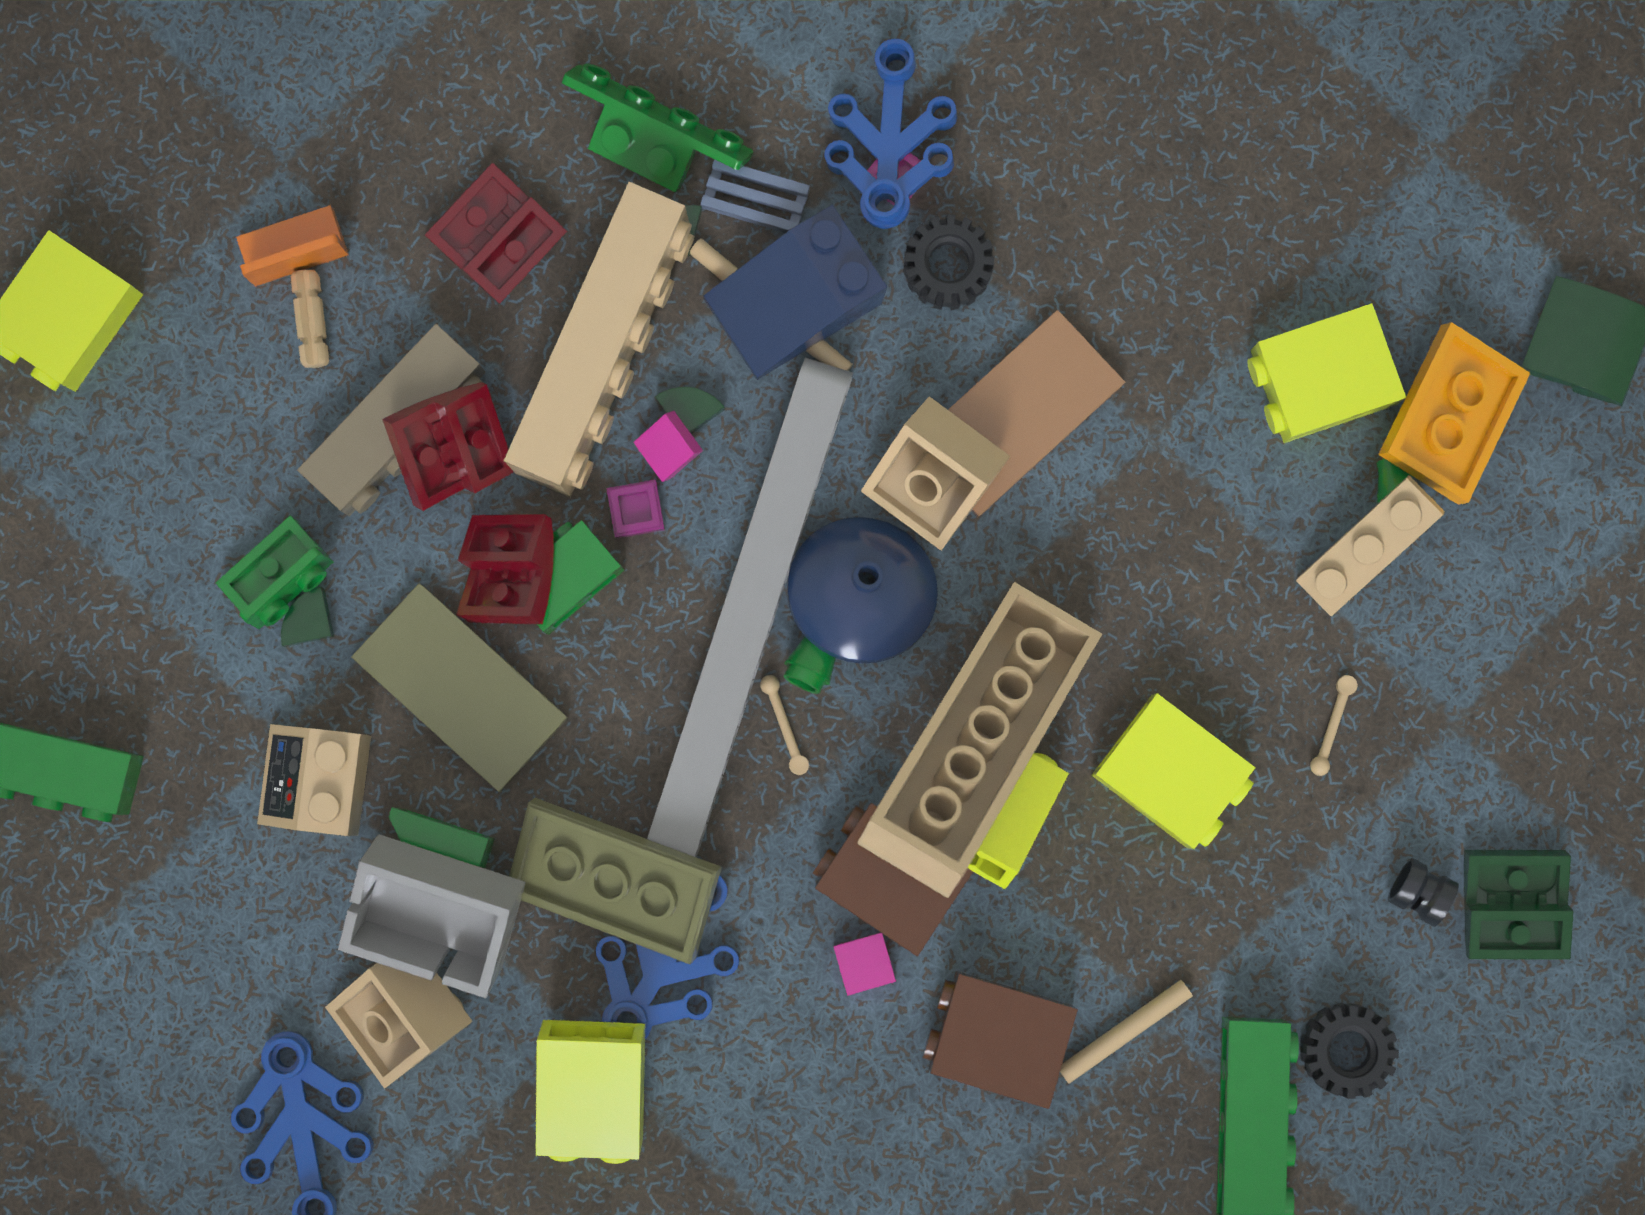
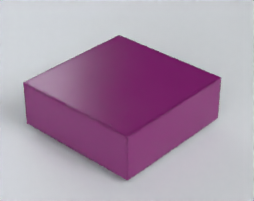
M656 479L606 488L616 539L665 530Z

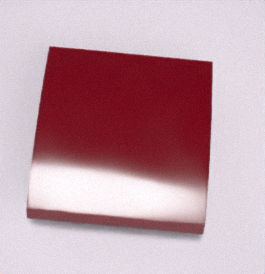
M492 162L424 236L500 304L567 231Z
M483 382L433 396L382 419L413 506L422 511L463 489H467L475 494L514 472L504 462L509 449L487 384Z
M546 514L471 516L458 558L459 562L470 568V572L458 607L457 616L469 623L543 624L553 574L554 540L552 518Z

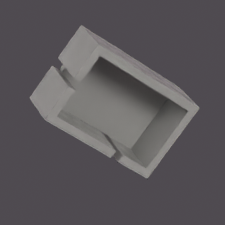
M378 834L359 861L350 898L352 905L347 910L338 950L432 981L449 949L452 948L458 951L444 974L442 984L487 998L502 970L526 882Z

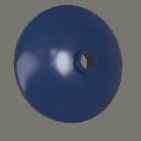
M855 517L841 519L815 531L797 551L787 580L789 608L794 621L804 636L826 654L853 663L886 661L910 649L927 630L933 618L938 597L934 568L922 547L902 529L888 522L872 518ZM862 572H868L875 577L876 582L871 585L864 584L860 581L858 575Z

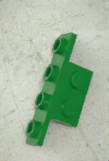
M579 64L564 74L562 84L604 104L588 149L675 193L681 188L696 150L735 170H740L751 159L754 151L743 145L744 141L738 135L723 129L714 131L698 123L699 118L694 113L678 107L670 109L654 101L655 96L648 90L633 85L626 87L610 79L611 74L597 65Z

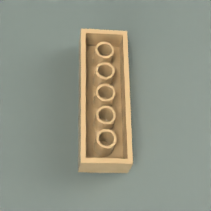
M628 182L504 459V462L515 474L568 497H571L575 487L582 490L586 485L594 462L588 460L589 454L595 441L603 444L614 420V417L609 415L610 407L615 396L621 399L624 398L633 379L634 371L630 370L629 367L635 351L644 353L652 337L654 326L649 323L655 306L664 308L674 286V280L669 278L675 261L684 263L692 247L694 235L690 234L692 224L689 223L685 205Z
M1014 582L868 822L857 844L948 898L967 870L1102 633Z

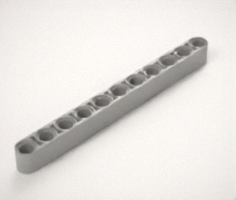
M805 358L649 831L648 840L694 857L698 855L708 825L706 822L709 821L721 785L722 774L724 775L739 729L737 726H740L754 683L753 679L756 677L770 634L768 631H771L785 588L784 584H786L789 570L798 548L799 537L802 535L816 492L814 490L817 489L831 446L829 443H832L846 400L845 396H847L853 372L809 358Z

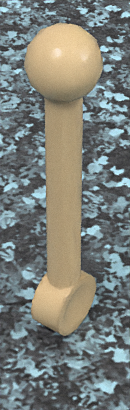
M766 675L762 678L760 687L765 694L769 695L791 756L789 768L794 774L802 775L807 772L809 761L800 754L778 693L780 682L774 675Z
M1342 676L1336 682V689L1339 694L1319 755L1313 758L1310 763L1311 771L1317 776H1323L1330 770L1328 756L1348 696L1357 690V681L1352 676Z

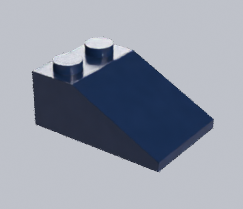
M832 204L790 229L707 292L703 299L756 380L808 350L814 344L826 339L882 305L887 285Z

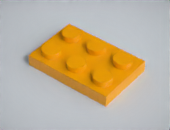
M1449 322L1441 325L1378 455L1456 504L1469 503L1530 372L1454 323Z

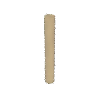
M1179 980L1062 1063L1060 1073L1067 1083L1070 1084L1193 997L1192 993L1185 983Z

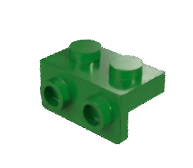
M290 515L216 582V585L238 608L240 617L247 624L260 630L264 625L271 626L283 618L289 610L288 603L301 591L308 592L317 587L327 575L325 570L334 561L302 525Z

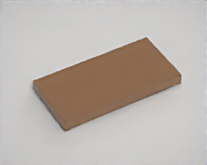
M1059 310L1055 311L948 409V411L1011 456L972 509L977 518L984 514L1125 384V381Z

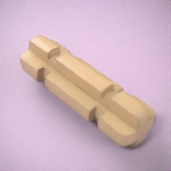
M299 270L291 274L292 293L297 295V298L293 300L297 337L303 344L299 346L300 362L306 368L323 367L329 363L328 345L323 343V339L327 338L323 302L320 296L317 295V293L321 292L320 276L315 270Z

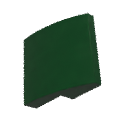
M1556 276L1522 368L1530 372L1532 376L1571 386L1575 393L1623 406L1645 348V306L1605 290Z
M1464 850L1465 946L1468 959L1571 960L1574 911L1568 905L1571 855L1566 850Z

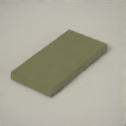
M418 583L351 656L498 792H502L569 718L421 583Z
M534 798L528 802L509 877L526 882L521 900L691 964L697 956L722 867Z

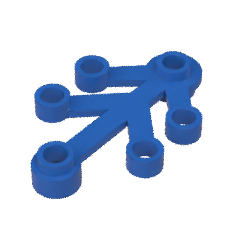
M890 39L883 42L875 53L877 72L884 80L880 132L859 111L857 102L851 95L838 94L831 99L828 105L829 115H831L830 118L833 124L840 128H847L878 160L877 179L856 160L852 146L843 140L833 141L826 147L824 157L827 167L835 174H843L862 194L860 208L863 217L869 224L881 229L893 228L902 223L910 210L909 197L933 176L944 177L954 167V158L950 147L944 143H934L924 151L923 160L898 179V165L905 156L936 130H948L957 121V109L954 101L946 96H938L929 102L927 110L901 132L905 81L913 75L916 68L912 47L901 39ZM893 60H901L905 63L903 69L898 71H890L887 67ZM840 105H849L853 108L851 113L845 117L835 114L836 109ZM939 108H947L951 111L950 115L945 119H937L933 116L934 112ZM843 151L849 154L848 159L843 163H834L831 160L837 152ZM937 154H943L948 158L945 164L941 166L932 165L930 159ZM889 199L895 203L890 211L881 212L877 209V205L882 200Z
M719 875L716 886L717 895L712 900L709 911L718 909L727 898V883L721 875ZM614 935L602 938L596 946V956L604 964L612 1002L603 1012L602 1022L618 1023L619 1015L622 1012H632L637 1018V1023L645 1024L646 1039L654 1025L687 1017L693 1020L704 1019L710 1014L713 1007L712 997L704 989H692L680 1000L650 1005V1003L662 986L711 974L719 976L733 974L740 961L737 951L735 952L731 946L721 945L716 947L711 954L698 956L691 964H687L682 961L676 962L677 959L636 944L643 977L634 992L631 993L623 965L624 957L627 955L626 943L622 938H617ZM608 941L616 942L621 948V954L616 960H608L603 956L602 947ZM727 951L733 956L734 963L729 970H720L716 967L714 958L717 953ZM701 995L706 999L707 1008L703 1013L695 1014L690 1011L688 1000L691 996Z
M293 1031L280 1032L272 1036L265 1043L261 1054V1062L265 1072L246 1101L234 1108L231 1114V1123L235 1130L244 1134L252 1133L259 1129L265 1118L263 1109L280 1086H282L285 1107L256 1151L243 1159L240 1172L243 1179L250 1184H260L266 1181L273 1173V1161L291 1136L302 1192L294 1201L292 1215H311L308 1210V1204L311 1199H319L324 1203V1215H336V1200L328 1190L323 1189L313 1132L340 1149L344 1159L350 1163H360L366 1160L373 1151V1140L364 1131L352 1132L309 1103L306 1099L303 1081L331 1097L334 1108L343 1113H349L357 1109L363 1102L364 1092L357 1082L351 1080L342 1081L313 1061L311 1044L303 1035ZM284 1047L292 1048L296 1052L297 1059L293 1066H286L280 1060V1052ZM343 1087L351 1088L356 1094L355 1103L351 1106H346L339 1100V1092ZM243 1108H250L256 1114L255 1124L251 1127L243 1125L239 1119ZM351 1138H360L364 1141L366 1150L362 1156H355L349 1151L348 1144ZM257 1158L264 1162L266 1168L262 1177H256L250 1173L249 1163L252 1159Z

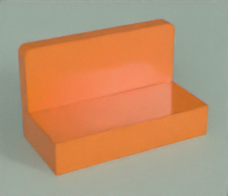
M331 205L236 237L245 263L240 266L242 274L254 286L349 255Z

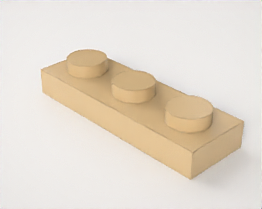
M1408 475L1310 565L1296 581L1330 616H1333L1441 518L1445 511Z

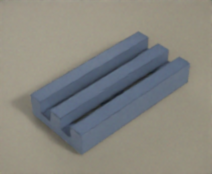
M714 159L711 176L708 178L707 189L700 205L705 210L786 233L800 224L810 185L745 166L740 170H735ZM722 174L789 193L797 196L796 201H791L721 180ZM719 191L792 214L790 220L715 199L716 192Z

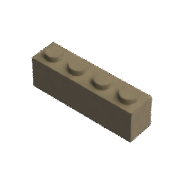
M435 324L297 471L344 514L350 517L355 510L360 514L363 513L379 497L381 492L377 487L389 474L394 477L401 474L382 419L433 396L483 382L480 378L486 371L443 329Z

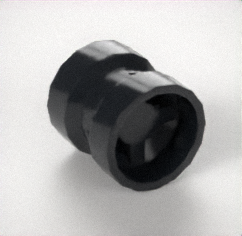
M1411 858L1403 866L1390 889L1388 902L1400 909L1411 908L1418 913L1420 920L1436 927L1450 910L1458 893L1459 883L1444 875L1434 876L1429 873L1427 865Z

